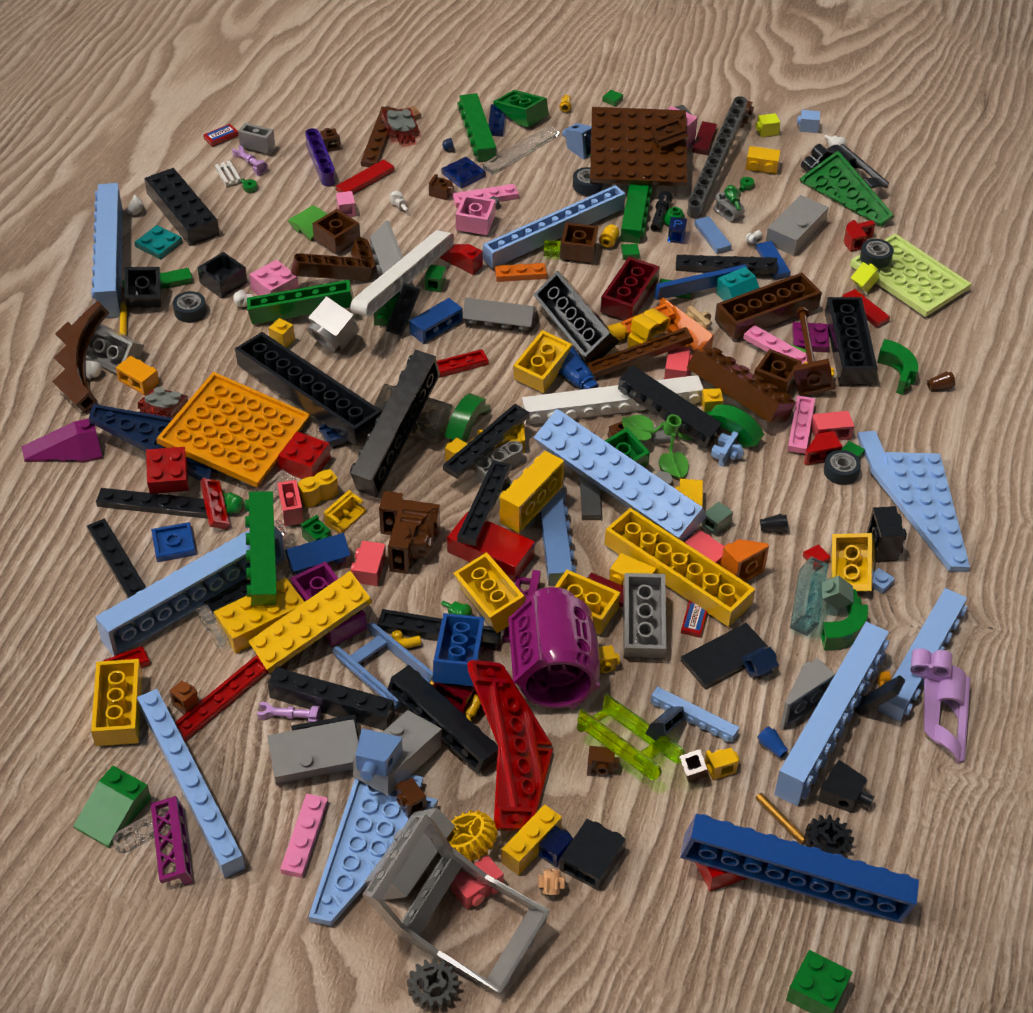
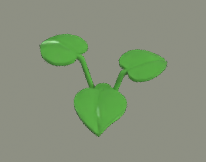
M675 414L669 415L666 422H661L660 426L654 430L653 422L646 416L633 415L623 417L624 429L628 427L638 440L642 442L650 440L651 433L655 434L663 428L664 433L671 436L669 454L664 453L660 456L659 466L662 471L668 472L673 477L683 478L686 476L689 467L688 460L681 452L673 453V445L676 434L683 440H692L693 438L679 430L682 423L679 416Z

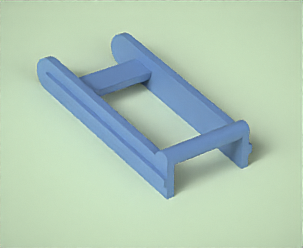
M370 622L367 624V628L371 635L375 637L373 640L350 656L339 646L334 647L332 651L334 656L375 693L381 697L394 700V708L396 710L403 704L387 690L388 688L364 669L360 663L385 646L404 663L418 671L429 683L432 680L433 672L374 622Z

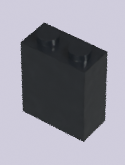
M586 819L561 856L559 870L599 891L625 851L626 838L618 832H612L603 827L599 822Z

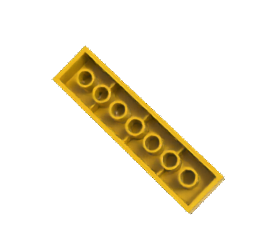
M629 508L605 529L604 545L619 555L622 553L655 567L656 574H665V585L688 601L690 600L726 626L729 627L753 604L754 587L632 508Z

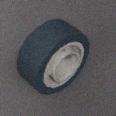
M590 167L577 169L573 174L572 186L577 193L594 195L602 190L603 183H590Z
M869 239L862 244L860 259L862 263L872 264L877 269L885 268L892 261L894 249L885 240Z
M183 292L178 294L172 302L175 317L182 322H196L206 315L205 297L198 292Z
M846 450L832 451L825 459L824 474L828 480L838 485L851 484L859 476L861 462L852 452Z

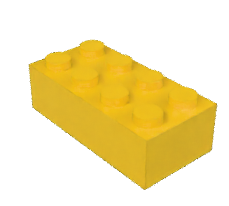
M547 451L537 456L529 468H525L522 475L515 479L506 491L501 493L499 497L500 523L520 533L563 487L564 460Z
M487 552L453 573L460 589L496 633L509 626L508 618L526 600L522 592Z
M285 577L276 582V605H251V597L245 596L214 611L216 627L236 654L251 646L248 642L250 639L303 604L304 601Z
M139 659L96 662L91 725L95 746L139 743L141 709L137 697L141 696L142 670Z

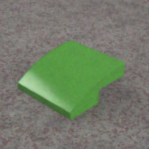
M312 205L288 219V222L298 233L302 232L311 241L314 239L312 223L324 217L327 213Z

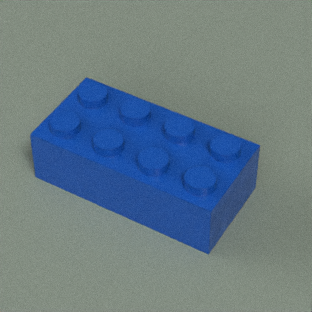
M443 613L433 660L432 682L474 686L468 672L467 663L471 660H479L484 617Z

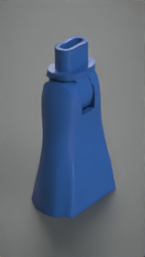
M572 346L559 373L574 386L580 387L582 390L598 388L599 384L596 382V378Z

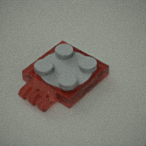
M411 108L381 111V117L389 138L397 137L399 144L404 142L405 144H409V142L415 143L414 136H419L420 131Z
M155 387L138 402V409L142 413L171 418L188 402V396L179 392L165 390L162 387Z

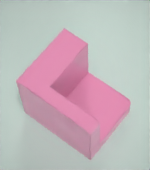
M352 191L336 193L337 209L349 217L356 216Z

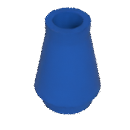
M770 726L766 727L757 736L760 740L759 743L777 755L778 758L783 757L789 750L784 745L777 731Z

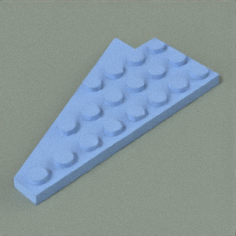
M885 452L887 465H871V474L949 572H968L970 565L941 455L938 453Z
M411 774L406 779L408 780L412 777L417 785L422 788V776ZM355 778L308 916L310 922L332 926L367 886L365 880L394 841L395 833L402 829L408 821L405 807H400L396 800V790L386 796ZM426 797L427 808L424 810L436 808L438 799Z

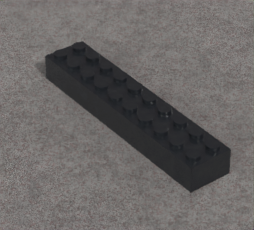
M264 332L257 334L235 348L237 364L356 446L367 439L369 432H372L375 427L377 417L382 414V410Z

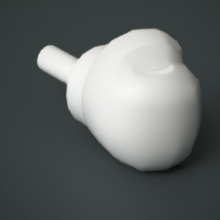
M836 135L833 137L824 136L828 140L829 147L841 144L846 146L847 144L844 137H837Z
M400 191L391 192V204L398 207L399 210L404 209L405 212H409L403 194Z
M133 195V199L128 205L126 212L138 215L143 209V203L137 195Z
M239 290L233 295V300L236 306L246 307L247 298L253 296L252 294H246L244 290Z
M85 360L86 379L91 380L92 378L99 377L102 370L101 364L96 361Z

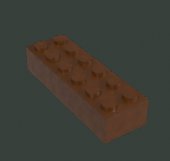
M802 272L717 303L715 320L735 340L743 337L744 333L754 325L764 329L796 317V311L799 307H806L808 311L819 308L822 292Z
M718 348L695 350L687 366L689 370L716 388H721L722 392L767 422H785L788 420L797 403L791 399L792 397L789 394L781 393L777 390V386L764 382L763 377L752 374L746 366L738 365L734 358L726 357Z

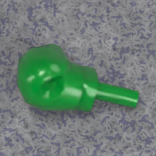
M728 185L724 191L725 196L731 204H735L737 211H740L741 192L734 185Z
M223 492L227 514L239 513L244 507V499L232 492L227 494Z
M446 601L441 602L442 606L448 608L449 614L472 615V608L468 604L458 603L457 601H454L453 604Z

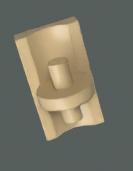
M692 305L687 307L686 314L708 330L712 323L710 321L711 314L709 312H698Z

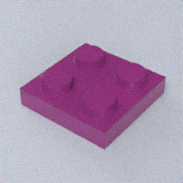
M793 322V345L805 349L801 322ZM808 323L813 352H828V325Z

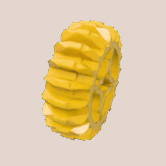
M470 810L468 813L462 812L458 817L455 815V819L451 821L455 827L447 837L448 842L472 863L474 860H481L483 855H488V850L494 849L493 844L497 842L496 824L486 812L482 813L480 810L476 812Z

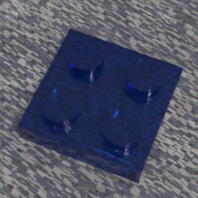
M466 156L441 168V173L461 189L486 177V171Z

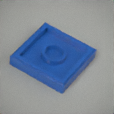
M190 522L151 529L157 562L196 555Z

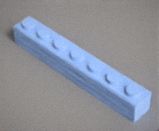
M658 686L651 695L650 703L665 711L670 707L683 706L685 720L688 723L694 724L700 729L722 738L725 742L733 743L738 735V726Z

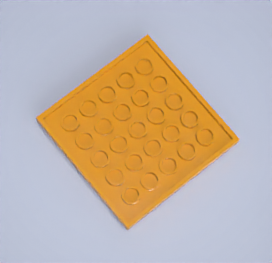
M212 372L157 437V444L166 448L185 446L187 457L257 488L276 464L279 453L296 431L300 432L309 421L310 414L216 372Z

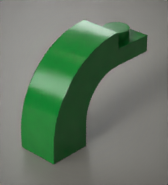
M884 339L877 363L890 366L900 374L896 393L903 395L905 388L909 389L910 384H915L918 372L917 359L903 345Z
M471 393L465 395L456 406L444 437L452 440L459 438L467 442L474 421L479 414L489 412L491 405L486 404V399Z
M718 404L711 411L706 412L722 423L721 428L731 433L733 431L737 432V440L742 445V448L757 446L765 435L759 424L749 414L734 406Z
M853 589V603L846 606L848 617L841 621L823 622L820 636L824 651L839 650L852 645L867 621L868 605H862L861 598L857 596L856 589Z

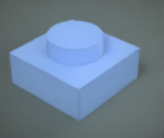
M878 568L873 574L872 588L883 594L894 583L895 578Z

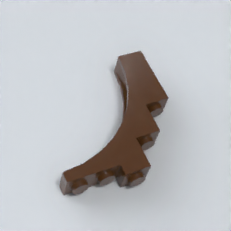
M98 300L72 325L67 322L55 333L66 346L54 359L65 370L52 382L84 413L98 401L91 393L86 382L85 357L93 334L109 314V311Z

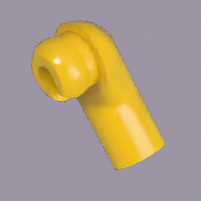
M399 630L391 634L392 638L405 649L422 645L419 635L406 638Z

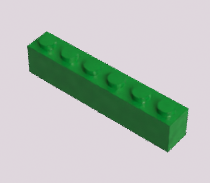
M478 94L459 95L457 108L460 111V117L463 120V126L466 129V135L469 138L473 156H476L477 162L496 160V145Z
M629 184L620 241L640 244V239L644 237L653 185Z
M350 280L248 297L247 311L253 325L275 321L279 318L287 319L310 315L326 296L341 307L349 308L351 307L354 295Z
M273 491L249 492V499H245V511H249V516H245V528H249V533H246V545H250V550H246V562H250V567H246L247 580H251V585H247V597H251V605H276Z

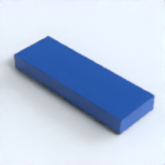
M772 241L756 244V250L761 257L777 258V274H772L774 279L790 276L791 271Z

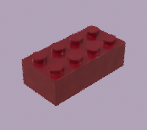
M628 257L601 296L600 312L623 320L636 316L659 281L660 266Z

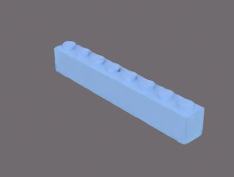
M944 588L892 678L894 679L900 675L905 679L899 695L880 705L877 711L900 722L904 715L908 716L913 707L911 702L913 700L917 701L921 693L919 688L924 686V678L916 676L910 671L912 651L919 648L926 649L931 653L937 650H945L943 645L949 644L953 635L951 631L957 630L960 623L959 617L963 618L968 609L965 606L967 597Z

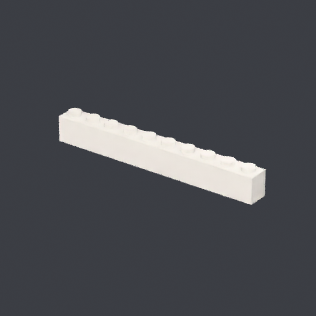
M698 375L656 380L690 403H701L703 387ZM618 385L522 397V408L529 411V418L525 420L526 425L546 423L556 409L572 419L649 410L643 405L636 403L631 397L622 394L618 390Z

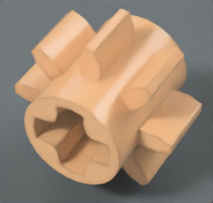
M544 869L543 875H538V888H543V894L558 895L560 894V889H565V876H560L561 870Z

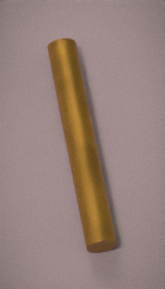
M759 793L755 799L801 845L807 841L804 839V834L763 793Z

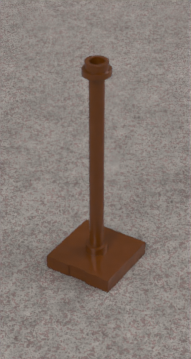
M799 307L796 311V317L801 322L808 363L793 366L800 396L835 390L829 358L819 361L814 359L807 321L809 311L806 307Z

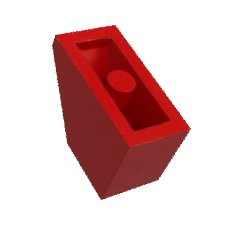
M834 431L816 434L806 450L805 466L825 462L827 455L832 451L842 450V444Z

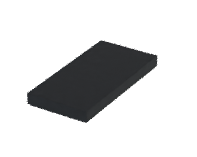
M746 622L681 656L680 661L706 689L745 668L741 657L760 647H768V645Z

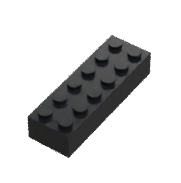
M174 168L144 178L148 196L189 246L219 235L217 218Z
M556 271L533 294L589 362L603 358L620 342L570 281L559 271Z
M828 297L825 318L828 325L838 383L874 384L878 367L862 297Z

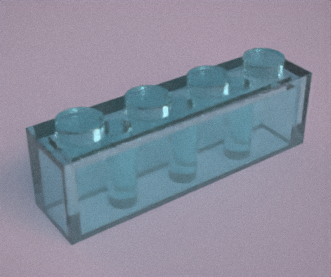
M810 557L799 569L790 629L805 636H808L820 623L823 603L822 582L826 581L828 564L814 557Z

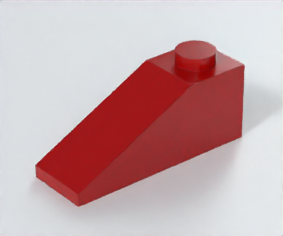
M453 244L449 250L439 257L472 275L483 267V251L470 244Z

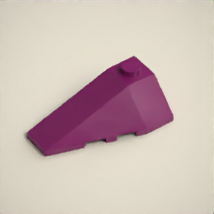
M89 418L74 421L21 446L24 462H48L49 460L66 462L67 460H77V463H85L103 459L95 425L89 422Z

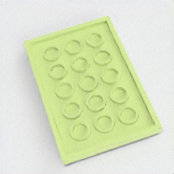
M896 233L885 239V241L892 245L894 251L889 266L877 270L880 278L876 281V284L923 316L927 317L971 288L972 283ZM860 255L850 261V266L856 270L862 264Z

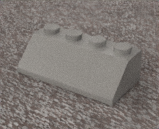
M389 220L385 221L370 236V247L376 264V273L380 276L403 258Z
M465 298L463 319L471 324H477V321H481L487 326H494V323L501 324L503 328H511V325L518 326L519 330L528 331V327L533 328L537 308L529 305Z
M100 324L92 336L85 358L90 361L99 362L102 367L116 373L115 367L129 356L140 359L145 345Z

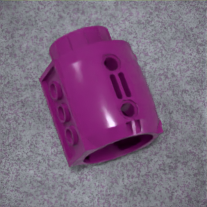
M548 587L530 594L524 604L508 618L513 683L517 684L518 689L529 701L538 706L546 708L570 707L574 709L600 687L599 645L592 611L585 602L563 588Z

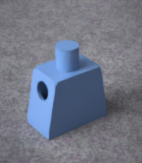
M575 123L565 128L562 136L566 138L567 148L582 159L590 157L591 126Z
M362 728L356 751V769L361 771L360 776L362 779L370 781L373 779L374 774L380 776H387L403 753L402 737Z

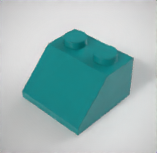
M746 267L719 277L716 294L725 301L760 287L756 276Z

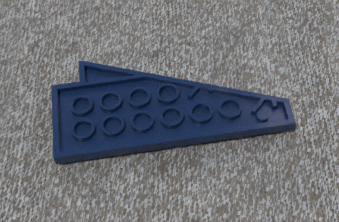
M93 404L89 415V422L144 452L147 449L166 448L157 444V437L173 419ZM187 457L188 475L199 481L202 478L210 479L212 472L222 473Z

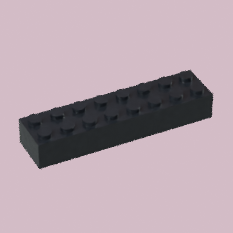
M416 349L413 355L409 356L405 370L401 371L397 385L393 386L389 400L384 403L381 416L377 417L373 431L369 432L365 446L360 449L356 463H353L351 466L350 474L357 491L376 498L378 497L440 377L436 356Z

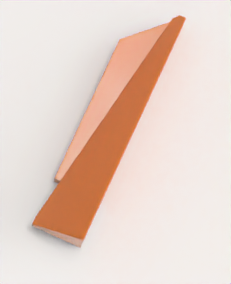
M664 297L660 298L659 306L668 302L676 316L675 319L670 320L669 327L666 330L667 333L687 327L693 338V343L684 347H690L694 352L696 349H712L713 334Z

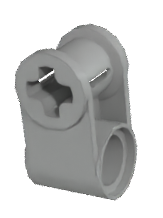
M724 192L716 194L715 199L717 202L714 205V211L723 216L727 221L731 222L744 214L745 209L740 202L741 210L737 211L735 204L730 203Z

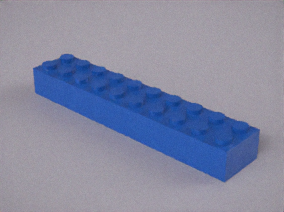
M695 814L684 834L680 858L898 923H901L917 905L919 879L912 878L908 874H898L884 867L871 866L864 861L851 860L840 854L824 852L817 847H807L796 841L780 839L773 834H763L752 828L736 826L729 821L713 819L705 814Z

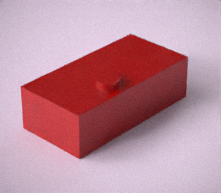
M466 512L447 536V552L468 562H472L487 552L510 580L515 583L517 576L520 577L534 558L535 541L487 521L476 546L457 542V535L468 514Z

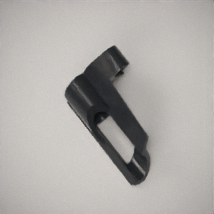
M817 144L813 147L811 156L806 157L801 162V168L809 172L832 154L839 151L854 169H863L872 177L863 179L871 189L875 187L888 188L889 185L887 180L844 144L833 145L829 148H825L822 144Z

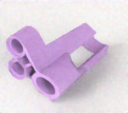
M914 649L912 651L910 671L912 674L924 678V732L937 745L940 744L948 749L958 764L964 762L970 677L966 676L962 669L952 665L953 655L951 652L937 650L931 653L926 649ZM941 702L948 704L958 718L957 739L947 729L939 725Z

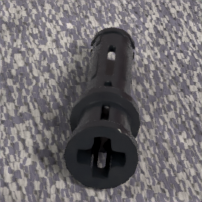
M667 191L659 194V201L655 205L656 212L650 229L654 232L660 231L665 213L670 209L669 204L673 200L672 194Z

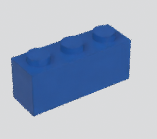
M447 298L409 320L410 334L424 344L462 322L463 308L452 299Z
M344 533L285 550L291 573L296 572L297 575L325 561L326 563L334 561L335 564L346 561L345 557L350 556Z

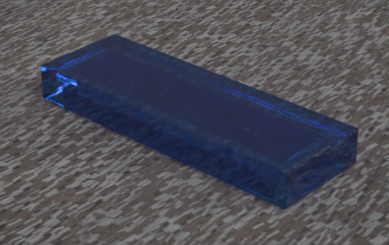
M491 104L489 116L492 136L503 137L505 113L494 104Z

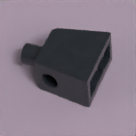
M838 760L821 787L818 801L847 812H853L857 803L870 808L875 796L865 792L868 781L866 777L843 761Z

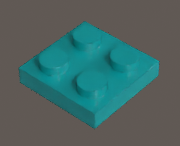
M156 225L134 243L136 248L158 259H162L182 243V237Z

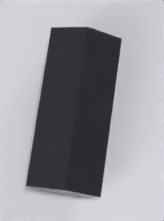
M683 706L670 707L650 724L645 734L655 741L662 736H666L685 720Z

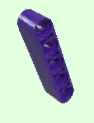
M310 128L305 132L306 147L321 184L327 187L333 186L336 183L333 163L320 132L317 129Z

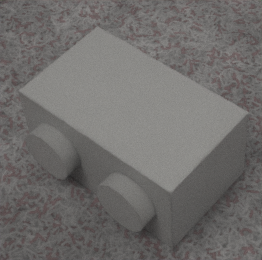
M244 123L238 131L239 143L243 148L269 154L275 146L273 129Z

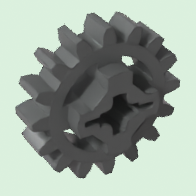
M436 958L430 964L425 959L424 966L416 964V972L410 971V979H407L408 995L413 996V1003L416 1004L420 1001V1008L423 1009L428 1005L430 1011H433L434 1006H438L442 1010L443 1003L450 1006L451 998H456V990H459L458 974L453 973V966L451 965L446 968V961L444 960L437 964ZM444 976L447 978L449 984H447V981L443 979ZM417 984L419 985V988L423 990V993L419 991Z

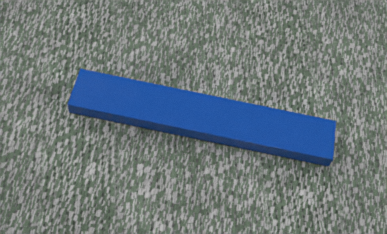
M740 265L658 283L654 297L656 300H660L662 297L670 298L717 287L719 277L743 267L747 268V266Z

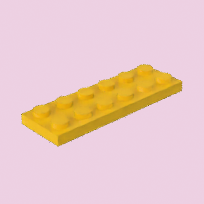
M349 571L248 642L267 671L271 673L276 667H280L373 601L353 573Z

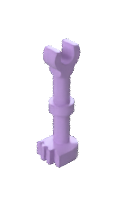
M239 145V150L232 149L233 156L242 157L248 164L254 165L252 168L257 176L267 171L268 164L263 160H256L251 154H247L243 146Z
M260 702V709L265 711L257 712L258 719L260 720L273 716H285L287 719H294V717L309 718L308 722L319 721L321 718L320 706H312L310 710L295 709L293 706L276 708L267 702Z

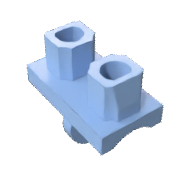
M733 431L731 436L721 433L718 445L713 446L711 457L719 459V466L724 467L729 457L732 460L743 457L744 450L742 445L737 444L735 441L738 436L737 432Z

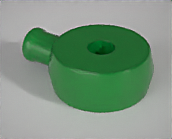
M751 177L741 178L739 190L741 192L751 190L755 185L754 179Z
M243 178L240 181L243 184V190L247 193H253L258 188L255 180H245Z

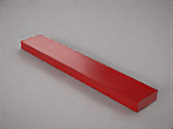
M258 655L254 656L175 722L184 742L268 673Z

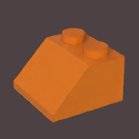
M741 539L728 543L723 547L720 566L746 582L765 571L769 545L767 543Z

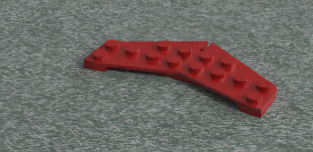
M471 660L467 663L468 672L498 744L494 807L495 827L497 831H519L537 812L553 749H548L547 747L551 746L552 743L519 689L513 683L506 668L498 662Z

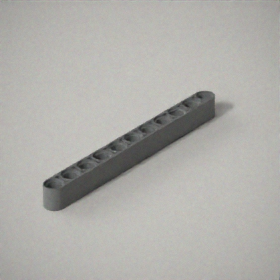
M735 97L689 198L687 215L690 218H699L703 213L746 115L747 99L745 97Z

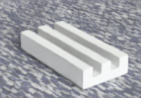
M227 161V164L222 162L221 166L215 164V169L226 187L241 183V179L231 161ZM223 169H224V171H225L227 177L229 178L230 182H228V180L226 179L224 173L222 172Z

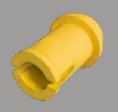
M565 94L561 97L559 108L563 112H568L571 109V97Z

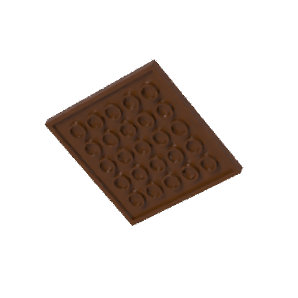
M592 107L590 183L687 186V140L660 150L650 131L651 127L680 117L686 129V110Z

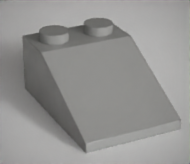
M818 658L802 666L785 702L780 724L782 729H785L815 709L835 676Z

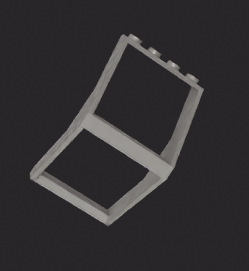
M416 812L362 894L391 929L403 939L441 962L443 960L446 961V965H452L453 969L486 989L500 994L508 986L510 977L522 963V957L534 943V937L546 923L550 912L544 906L486 874L450 845L433 819L426 814ZM425 833L442 858L401 921L384 902L382 897ZM460 869L529 909L487 979L442 953L419 936Z

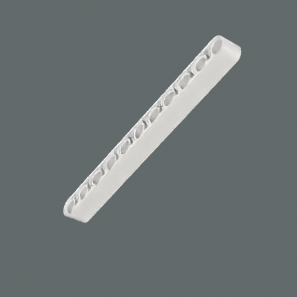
M439 230L432 233L359 293L351 302V312L368 317L374 314L401 290L404 282L409 284L449 250L454 243V234Z

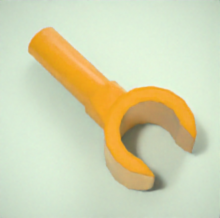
M881 671L877 677L879 687L891 680L890 671Z

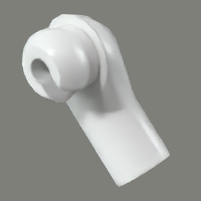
M757 230L754 233H748L745 237L746 242L754 244L762 237V232Z

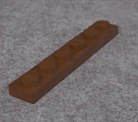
M381 107L362 156L361 166L371 167L379 162L391 130L387 124V112L389 110L397 111V108Z
M687 327L594 360L587 363L595 378L686 346L693 343V338Z

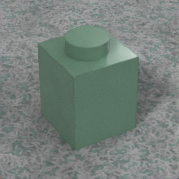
M717 502L705 512L707 516L702 521V527L714 536H717L731 525L733 511Z
M839 575L823 581L822 599L836 609L852 604L853 586Z

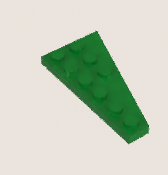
M839 151L799 178L801 183L869 221L873 220L880 227L894 218V214Z

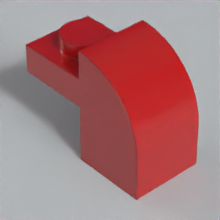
M852 220L847 224L844 244L850 252L862 249V244L867 238L873 237L874 221L857 223L855 220Z

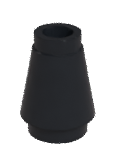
M781 513L760 519L761 531L784 532V530H788L787 515H782Z

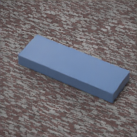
M709 216L694 220V225L716 254L731 250L732 245Z

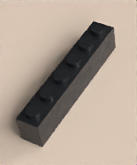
M632 365L619 378L618 390L622 394L631 397L636 403L643 405L651 413L664 419L665 422L671 414L679 416L682 420L679 430L693 438L698 444H702L707 448L719 434L721 422Z
M408 665L391 677L387 690L412 713L442 728L441 740L476 773L481 772L495 761L498 754V746L495 741L486 736L463 712L451 704L449 699L445 698L432 684L427 682L418 671Z
M276 667L268 681L269 697L271 699L306 709H311L312 706H320L321 713L334 717L355 714L356 723L383 731L391 725L395 716L394 700Z

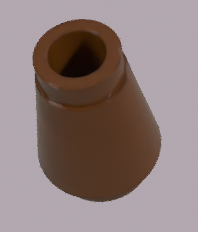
M947 371L927 380L929 390L949 389L955 385L953 373Z

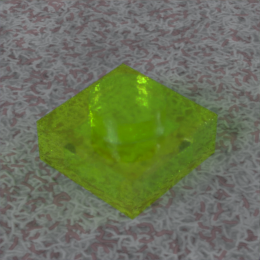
M544 240V256L560 257L561 241Z

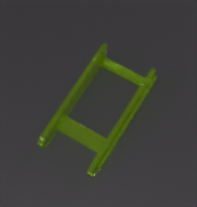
M605 694L603 710L592 716L583 709L579 712L577 718V729L579 732H587L651 780L658 779L662 774L661 767L653 759L663 754L673 762L680 763V756L685 754L684 749L667 736H662L655 741L645 733L650 724L608 694ZM610 715L650 745L639 751L600 721Z

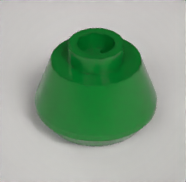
M679 207L670 208L664 216L665 224L671 228H679L684 225L686 218L683 210ZM675 220L682 221V224H675V227H673Z

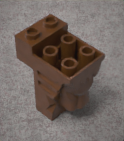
M384 491L379 506L380 534L391 535L388 544L389 571L409 574L413 558H426L428 553H432L434 536L437 537L440 533V504L404 500L403 493Z

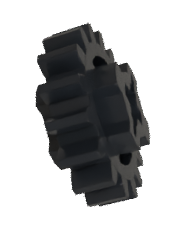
M819 815L818 820L813 818L811 823H808L804 839L807 840L805 844L807 847H817L824 852L840 854L845 858L853 847L854 837H851L852 829L846 830V822L843 824L839 823V817L832 820L831 815H828L827 819H824L822 815Z

